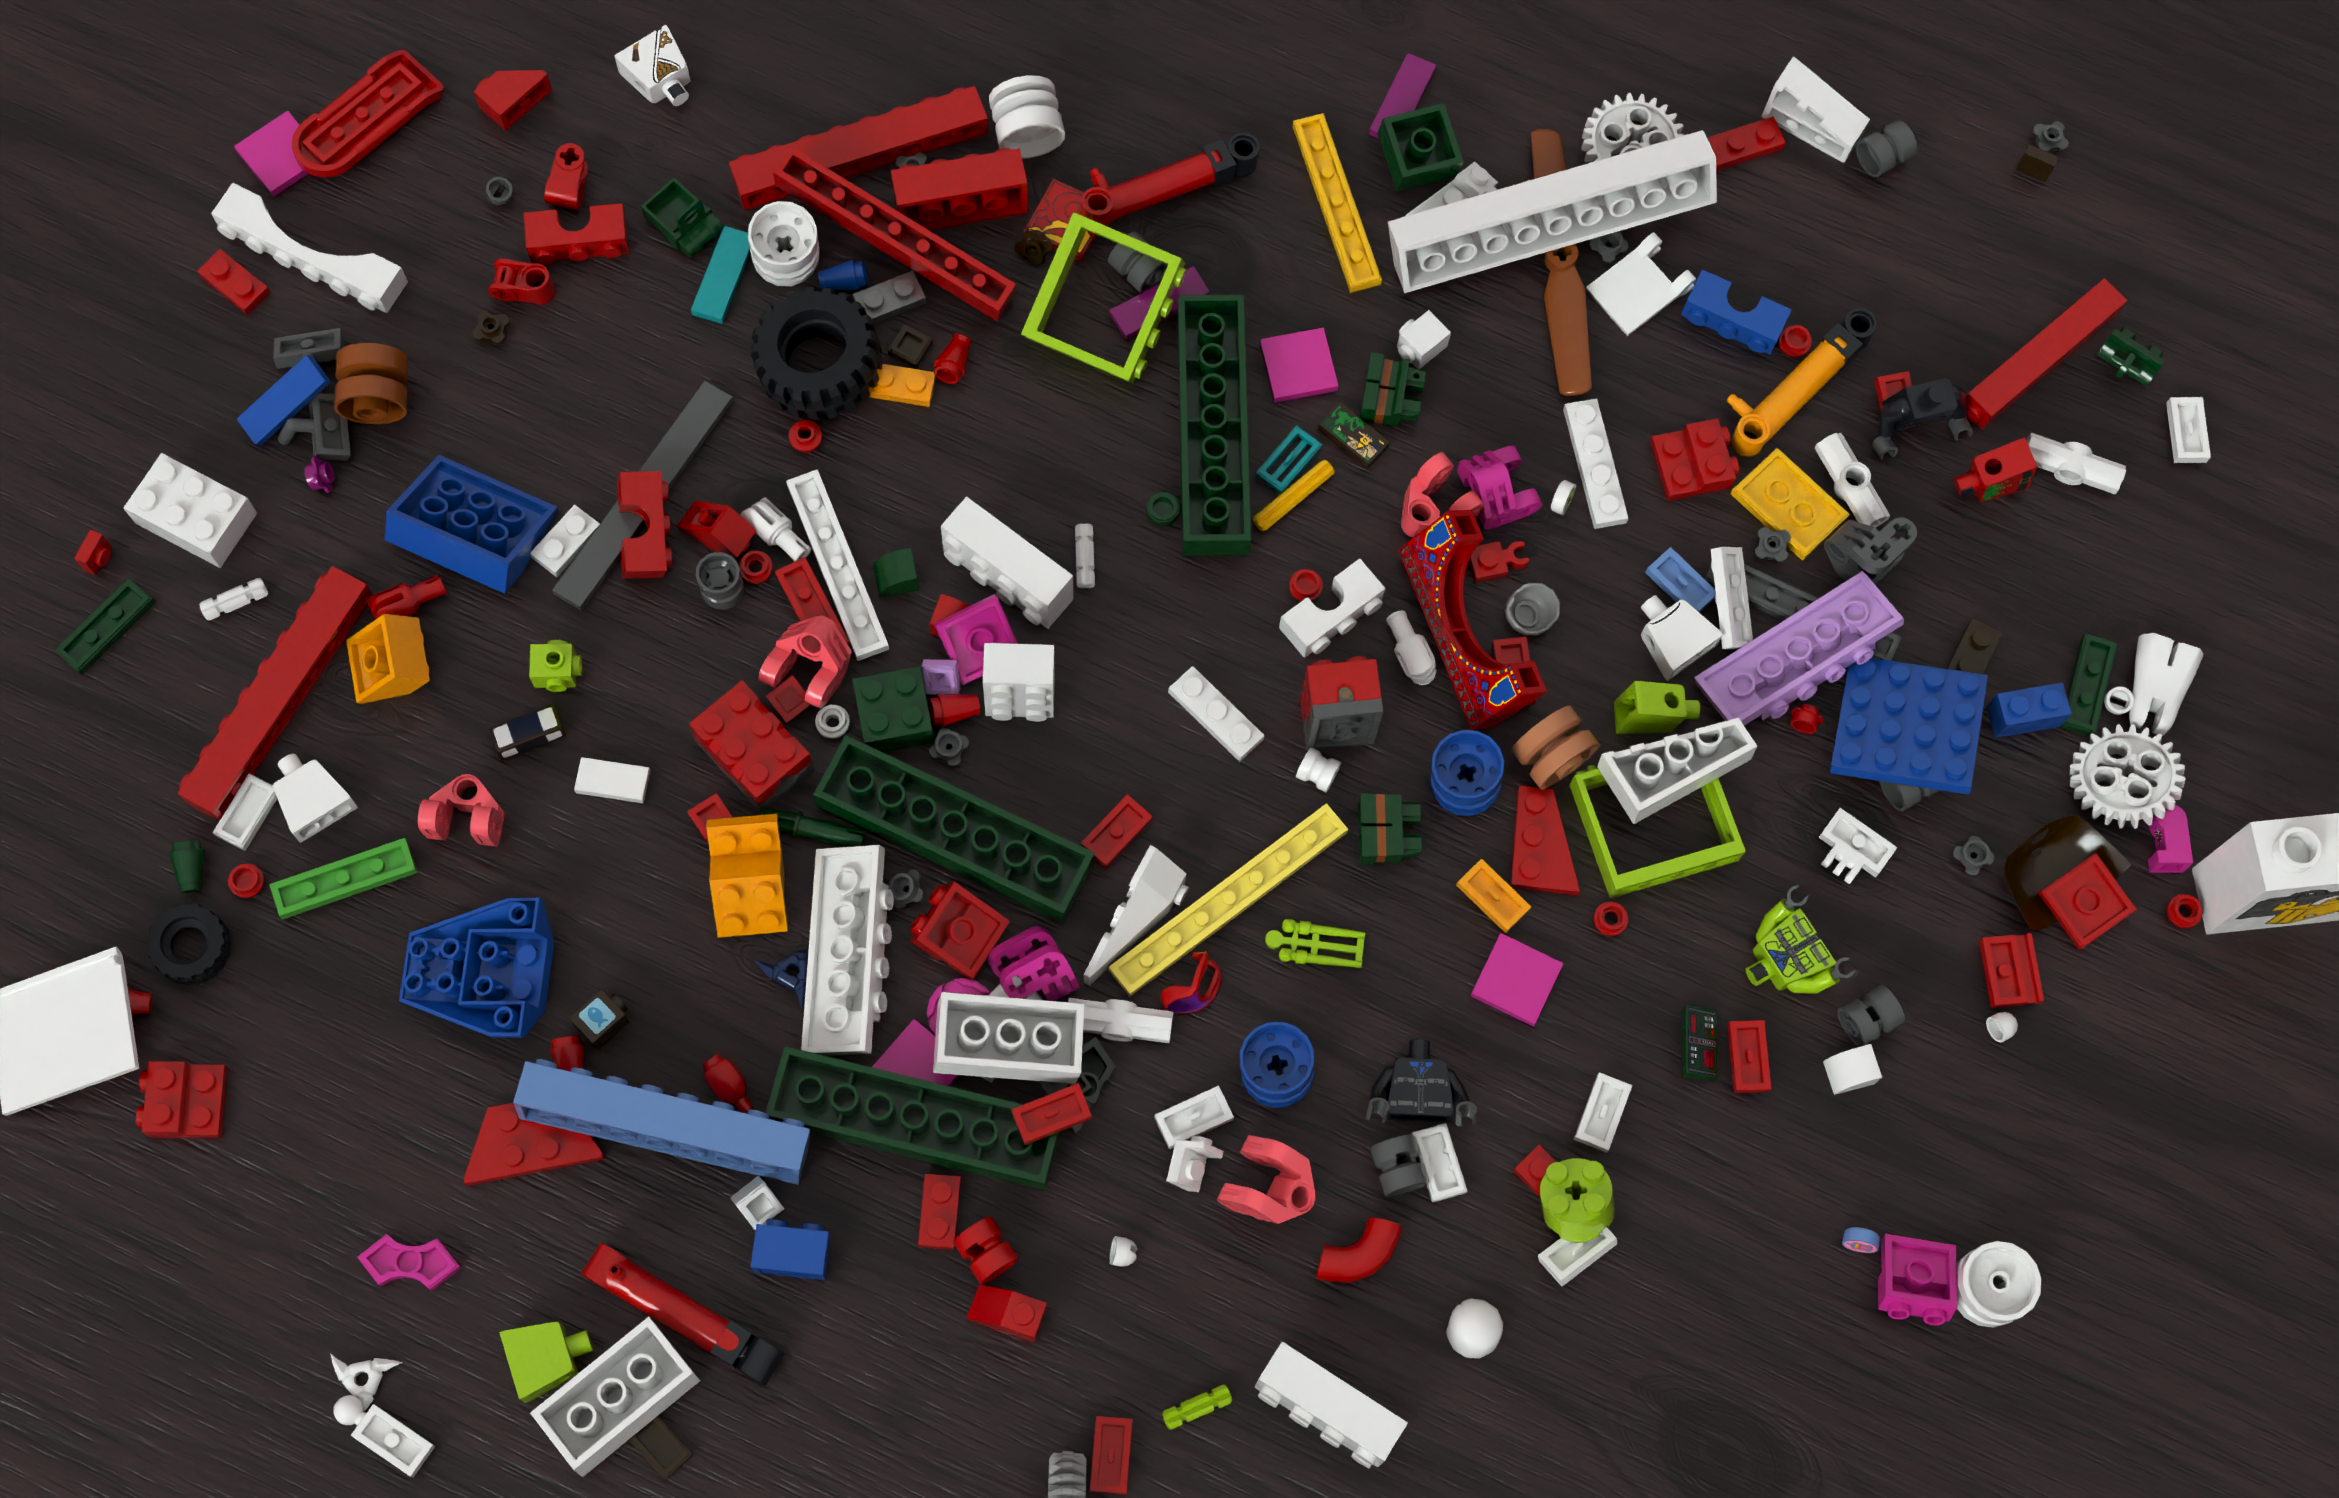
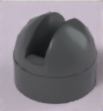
M494 177L488 181L486 196L491 203L498 206L505 205L511 199L513 189L511 183L506 178ZM500 187L505 188L500 198H496L495 196Z

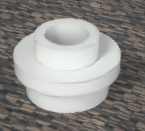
M827 705L817 713L815 724L822 736L835 739L847 732L850 726V718L847 711L841 706ZM831 718H836L839 720V724L836 727H829L827 721Z

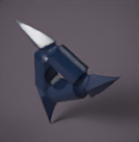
M809 949L796 951L795 954L777 961L775 965L754 959L768 977L775 979L776 982L791 990H796V995L802 1009L805 1002ZM796 968L798 975L790 976L786 970Z

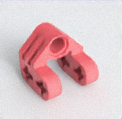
M1444 452L1434 455L1422 465L1417 476L1411 479L1410 485H1408L1405 492L1401 528L1405 534L1412 538L1440 517V510L1429 497L1443 487L1454 467ZM1472 490L1455 501L1449 511L1472 510L1477 520L1484 503L1475 491ZM1413 514L1422 516L1425 521L1416 520Z
M815 616L791 624L788 627V630L777 640L775 648L765 659L759 672L758 681L776 688L793 668L799 655L815 662L822 661V667L810 682L804 699L805 702L822 709L841 685L848 669L852 651L831 619L825 616Z
M463 774L431 795L429 800L423 799L421 801L418 812V828L427 839L446 841L449 835L453 808L457 807L459 811L472 813L470 832L479 845L496 847L499 845L505 812L475 776ZM469 787L477 788V793L472 799H462L465 789Z
M1248 1135L1240 1153L1255 1163L1276 1168L1281 1172L1275 1176L1266 1195L1249 1187L1225 1183L1217 1201L1235 1212L1276 1224L1311 1210L1315 1202V1188L1309 1159L1279 1141Z

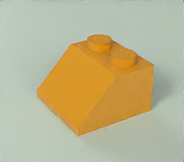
M383 614L346 640L356 703L364 704L411 694L430 681L429 666L426 661L423 644L424 637L421 632L419 618Z

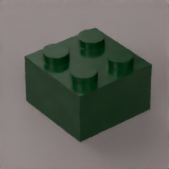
M1444 103L1383 118L1377 131L1396 192L1455 177L1464 163Z
M920 666L852 679L864 744L881 752H888L934 743Z

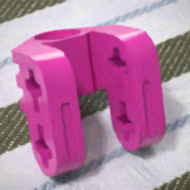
M1513 445L1492 452L1490 450L1486 451L1482 456L1475 455L1468 461L1466 459L1459 461L1457 473L1463 486L1470 487L1471 490L1475 491L1484 503L1478 518L1485 530L1493 529L1533 514L1543 505L1534 488L1516 494L1513 493L1508 472L1513 471L1522 464V459Z
M1042 926L1026 929L997 945L989 954V965L995 975L1000 978V984L1010 998L1023 999L1041 989L1047 1001H1057L1080 988L1065 956L1056 945L1049 931ZM1036 938L1040 941L1041 948L1037 950L1033 948L1031 942ZM1005 955L1011 963L1007 967H1004L1000 959ZM1018 975L1022 985L1016 988L1012 978Z

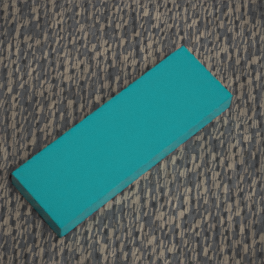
M724 226L692 305L691 313L693 316L720 324L724 323L751 254L747 232Z

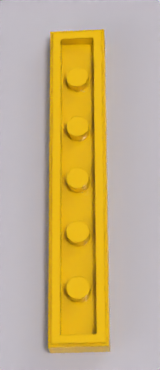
M1324 113L1294 120L1292 127L1350 293L1381 285L1382 278Z

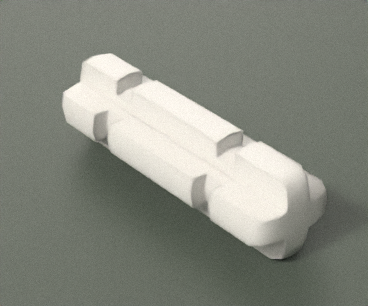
M1077 524L1075 526V541H1077L1075 542L1077 587L1081 589L1093 588L1095 585V572L1093 571V526L1091 524Z
M256 578L247 582L248 586L246 587L240 585L218 594L215 600L211 597L202 601L199 605L203 616L207 620H212L221 616L220 612L224 611L226 614L250 604L253 598L257 601L266 597L268 591L263 580Z

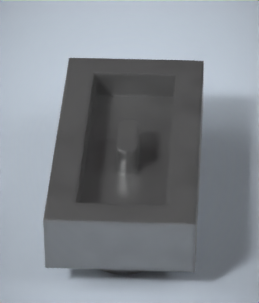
M914 271L853 294L854 302H859L865 308L873 324L926 304V297Z

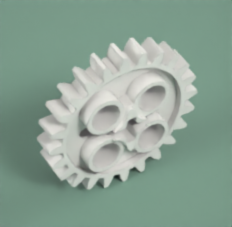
M1631 93L1627 94L1625 101H1622L1618 95H1615L1612 104L1604 100L1601 109L1595 107L1592 116L1587 118L1586 128H1584L1581 137L1584 139L1581 150L1588 151L1584 161L1595 162L1612 157L1618 153H1626L1684 136L1680 134L1683 124H1674L1677 117L1676 113L1665 114L1668 107L1667 104L1657 108V98H1653L1649 103H1646L1644 94L1639 96L1638 101L1633 100ZM1631 121H1638L1642 125H1636ZM1607 136L1614 137L1617 141H1611V140L1607 139L1606 137H1607Z
M2117 724L2116 732L2113 734L2104 727L2102 738L2093 733L2090 734V744L2081 742L2080 753L2074 752L2073 754L2074 764L2070 765L2069 775H2072L2070 777V787L2076 788L2074 789V799H2083L2081 804L2082 810L2093 807V819L2101 814L2105 815V825L2111 823L2113 819H2117L2119 828H2123L2125 821H2131L2132 826L2136 829L2138 828L2139 820L2143 819L2150 826L2152 825L2153 815L2164 819L2165 809L2173 811L2175 809V800L2181 799L2182 789L2180 788H2184L2185 777H2183L2185 765L2179 764L2181 754L2171 753L2173 748L2172 742L2161 745L2162 734L2159 733L2153 738L2149 737L2148 727L2141 734L2136 733L2135 724L2130 726L2128 732H2124L2121 725ZM2119 754L2124 758L2114 759L2110 755ZM2149 765L2157 769L2150 771L2144 769L2143 767ZM2104 781L2110 783L2111 785L2103 787L2098 785L2097 783ZM2139 793L2142 794L2144 798H2134L2131 796V794Z

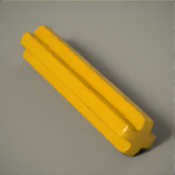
M1327 460L1320 461L1257 513L1252 519L1253 523L1260 531L1269 529L1334 475V468Z

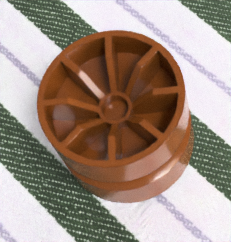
M357 343L341 348L336 354L335 376L339 382L335 385V412L347 420L364 424H387L404 418L407 414V389L405 385L408 382V356L395 347L378 343Z

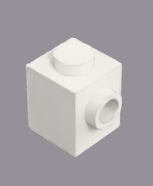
M1428 310L1416 321L1410 319L1400 328L1397 343L1398 352L1402 359L1410 360V363L1417 369H1420L1448 346L1451 332Z

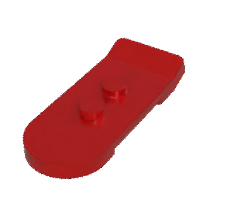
M397 50L386 55L370 67L366 75L318 114H312L298 126L292 138L294 156L300 167L311 175L334 177L343 174L427 105L441 99L444 86L407 51Z

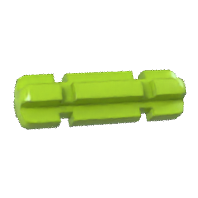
M1220 1385L1212 1389V1393H1202L1180 1403L1178 1408L1173 1406L1164 1410L1162 1417L1166 1427L1172 1430L1181 1426L1185 1420L1188 1423L1213 1412L1217 1406L1222 1408L1232 1402V1396L1228 1387Z

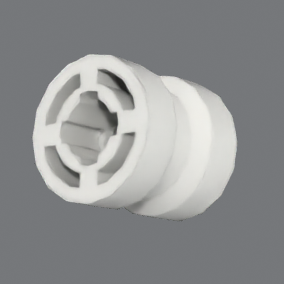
M1310 747L1297 771L1296 778L1304 782L1310 780L1316 784L1318 789L1327 792L1342 762L1334 758L1326 759L1319 750Z

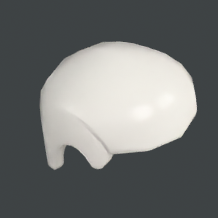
M1470 1298L1462 1301L1461 1304L1454 1308L1446 1330L1447 1338L1452 1348L1462 1356L1480 1359L1493 1352L1497 1347L1503 1332V1321L1498 1309L1487 1301Z

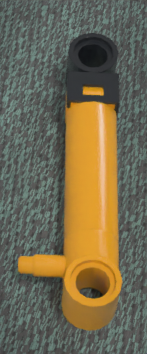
M1855 308L1848 312L1842 325L1837 323L1823 337L1820 344L1754 409L1735 394H1731L1727 398V402L1742 416L1731 437L1732 448L1736 453L1745 457H1752L1760 453L1763 446L1838 371L1841 372L1856 357L1857 353L1867 346L1877 329V320L1871 311L1864 308ZM1852 327L1860 328L1863 333L1854 331ZM1744 432L1753 433L1757 439L1748 438Z

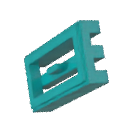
M1296 425L1257 470L1255 477L1260 481L1263 479L1269 488H1275L1276 493L1280 495L1291 486L1322 449L1323 444ZM1298 436L1303 439L1273 475H1270L1268 471ZM1308 445H1311L1312 447L1282 482L1278 481Z

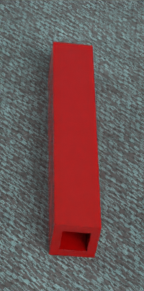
M2104 278L1967 394L1968 414L1966 417L1968 420L1976 423L1983 430L2116 317L2128 300Z

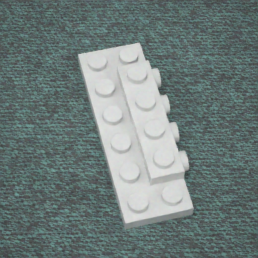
M880 845L816 849L801 1050L823 1056L871 1054L873 1022H880V1013H884L887 1009V997L882 992V979L887 978L889 975V962L884 957L885 944L891 942L892 931L890 925L886 923L887 910H891L894 905L893 893L888 889L889 886L883 883L885 848Z

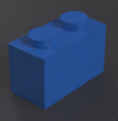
M2063 682L1999 693L1986 706L1995 738L2060 727L2072 714Z
M773 1219L766 1220V1225L756 1224L750 1266L754 1273L826 1280L831 1236L828 1231H823L824 1226L803 1223L802 1229L787 1227L788 1222Z

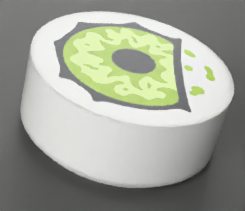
M1566 480L1560 483L1551 503L1552 511L1561 515L1565 514L1574 496L1576 484Z

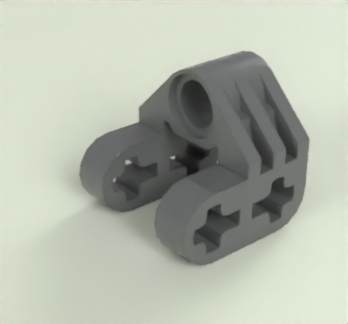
M1903 517L1893 519L1880 532L1873 526L1848 520L1824 542V548L1835 572L1845 582L1861 571H1867L1871 573L1869 576L1870 580L1877 585L1898 565L1904 556V552L1909 549L1916 539L1917 529L1912 521ZM1901 530L1906 532V535L1900 539L1893 537L1896 532ZM1883 550H1884V551H1885V554L1883 555V557H1882V559H1881V558H1880V555L1882 554V552H1883Z

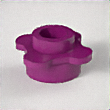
M313 456L311 464L305 466L306 481L311 489L318 490L324 488L326 493H330L333 491L331 482H334L335 479L333 468L326 461L322 462L318 456Z

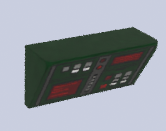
M1685 1005L1682 1008V1079H1718L1717 1010L1693 1005Z

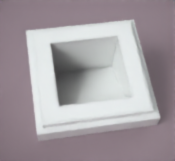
M759 1176L730 1198L755 1231L756 1224L765 1225L766 1220L774 1218L784 1210V1207Z

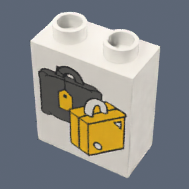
M2339 813L2250 822L2194 866L2192 872L2198 900L2202 906V918L2206 935L2339 921Z

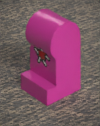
M2175 805L2173 811L2165 809L2164 819L2153 815L2152 825L2149 826V830L2155 837L2156 852L2148 859L2149 873H2184L2193 864L2187 816L2182 808Z

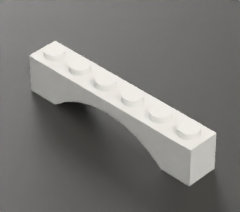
M235 183L231 184L211 213L218 225L217 230L227 238L234 240L237 237L245 241V244L253 251L260 254L264 251L272 255L279 264L287 268L294 266L300 269L312 281L318 282L322 280L328 283L331 289L342 296H347V294L354 296L360 304L370 310L377 308L388 313L408 283L400 266L374 253L358 256H337L321 253L302 246L288 237L273 222L261 196Z

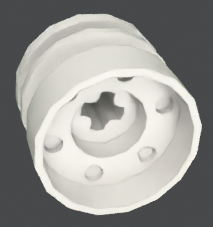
M1032 75L1015 77L1002 82L990 93L989 104L992 110L993 121L996 123L995 131L999 149L1009 148L1012 150L1020 148L1022 159L1047 154L1062 144L1065 139V131L1061 114L1057 111L1058 100L1056 98L1055 86L1049 79Z
M776 201L763 206L754 214L748 227V242L756 272L765 281L776 286L790 287L803 283L813 275L819 264L820 248L817 227L808 211L793 202Z

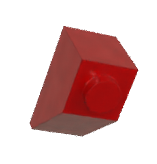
M543 70L496 71L492 76L483 79L473 92L479 108L503 130L507 131L552 91L548 74Z
M694 501L676 526L680 531L715 552H724L737 558L747 550L750 545V539L756 532L730 506Z
M979 1284L967 1320L1035 1343L1047 1311V1303L1014 1291Z

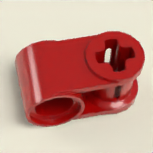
M566 143L557 149L552 170L545 187V204L573 210L580 209L588 175V165L580 146L574 143Z
M503 258L497 259L494 262L496 273L493 284L488 288V294L493 298L501 301H518L538 305L549 303L554 298L556 287L545 266L538 263L517 262ZM543 281L540 286L532 287L535 283Z

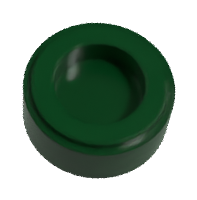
M1156 492L1147 501L1146 515L1154 525L1161 527L1169 526L1179 516V501L1169 492Z

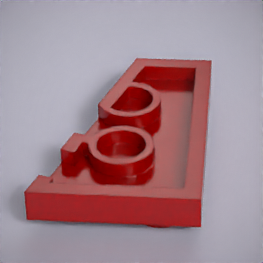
M1519 786L1516 801L1510 886L1516 889L1578 896L1580 890L1554 790Z

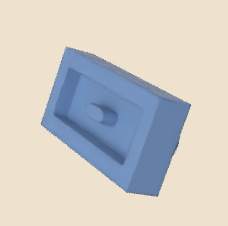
M1671 547L1655 560L1645 572L1675 602L1683 599L1699 613L1715 599V589Z

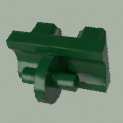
M2126 327L2120 330L2115 328L2097 353V356L2118 368L2114 375L2118 379H2121L2124 373L2147 387L2166 361L2162 358L2163 351L2154 345H2147L2145 348L2135 341V333Z

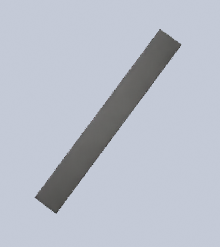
M704 381L638 472L661 471L662 482L667 481L669 491L731 406L733 397ZM617 500L552 589L553 594L582 611L621 558L620 545L623 539L635 538L644 526L645 521L635 513H619Z

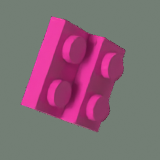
M1885 1233L1881 1240L1882 1272L1878 1277V1310L1888 1311V1316L1893 1319H1905L1912 1315L1923 1317L1924 1322L1929 1325H1941L1945 1321L1950 1322L1957 1309L1956 1245Z

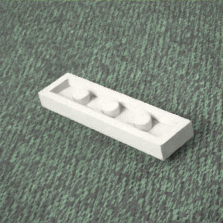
M1597 398L1565 404L1563 411L1594 529L1626 524L1628 515Z

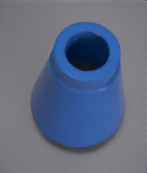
M855 258L818 272L821 290L826 287L834 290L861 291V287L868 286L869 283L864 260L856 261Z

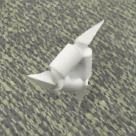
M331 1354L338 1380L343 1381L342 1384L352 1396H356L361 1400L364 1411L374 1400L373 1395L376 1394L383 1376L382 1372L403 1363L389 1359L374 1358L373 1361L367 1360L347 1366ZM361 1373H367L369 1377L368 1382L364 1386H359L356 1381V1377Z

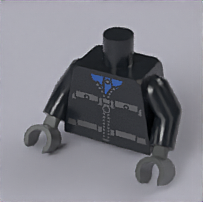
M1949 377L1904 388L1882 401L1883 407L1881 408L1878 428L1880 436L1873 441L1872 447L1881 460H1883L1886 452L1891 457H1894L1898 453V448L1891 440L1895 432L1949 419L1950 417L1952 419L1948 425L1956 441L1958 440V434L1964 430L1971 437L1973 429L1966 417L1968 411L1964 389L1958 385L1951 384Z
M1414 1039L1409 1041V1058H1396L1393 1066L1384 1068L1371 1087L1370 1102L1365 1117L1367 1120H1370L1371 1114L1377 1113L1382 1116V1123H1385L1386 1120L1450 1123L1455 1111V1124L1457 1126H1462L1463 1117L1471 1118L1474 1125L1477 1123V1107L1470 1102L1468 1093L1455 1071L1447 1068L1446 1060L1430 1059V1041Z

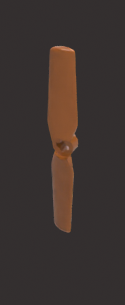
M1536 129L1532 131L1534 179L1566 170L1561 135L1551 129ZM1575 244L1546 252L1544 260L1546 267L1550 270L1544 293V302L1559 392L1565 396L1584 394L1592 388L1586 295L1584 285L1575 268L1578 258V249ZM1557 252H1563L1566 260L1560 261L1559 256H1556Z

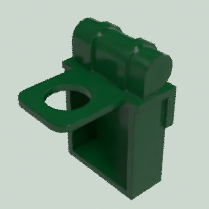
M674 177L641 205L643 216L665 235V239L678 251L681 249L690 258L695 253H699L703 249L702 247L711 239H715L724 228L720 220L712 214L711 208L706 207L702 200L695 197Z

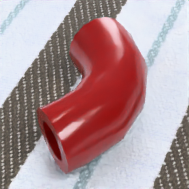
M1368 1218L1361 1238L1354 1244L1347 1247H1334L1324 1244L1316 1279L1326 1282L1352 1283L1372 1276L1390 1260L1400 1239L1402 1226L1385 1219Z

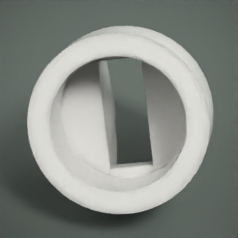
M2125 687L2111 689L2104 698L2107 710L2116 715L2128 712L2134 703L2132 692ZM2110 697L2126 702L2125 707L2110 702Z
M2000 1012L1987 1018L1986 1027L1991 1037L1995 1041L2002 1043L2014 1036L2018 1023L2012 1014Z
M1115 1236L1110 1249V1265L1122 1267L1132 1264L1137 1258L1135 1254L1137 1251L1136 1244L1128 1238Z

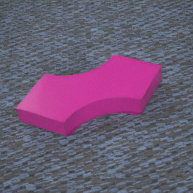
M386 1234L357 1257L379 1286H383L392 1280L409 1278L420 1281L433 1291L461 1269L460 1265L438 1238L421 1246H405L397 1243Z

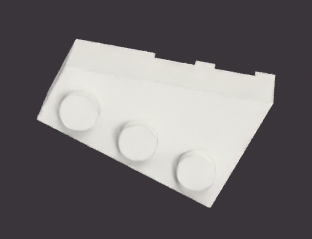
M1794 56L1775 83L1761 116L1764 119L1774 116L1778 127L1842 163H1845L1870 120Z

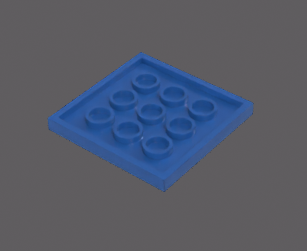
M1870 658L1861 665H1858L1856 662L1852 663L1848 667L1830 773L1970 795L1988 675Z

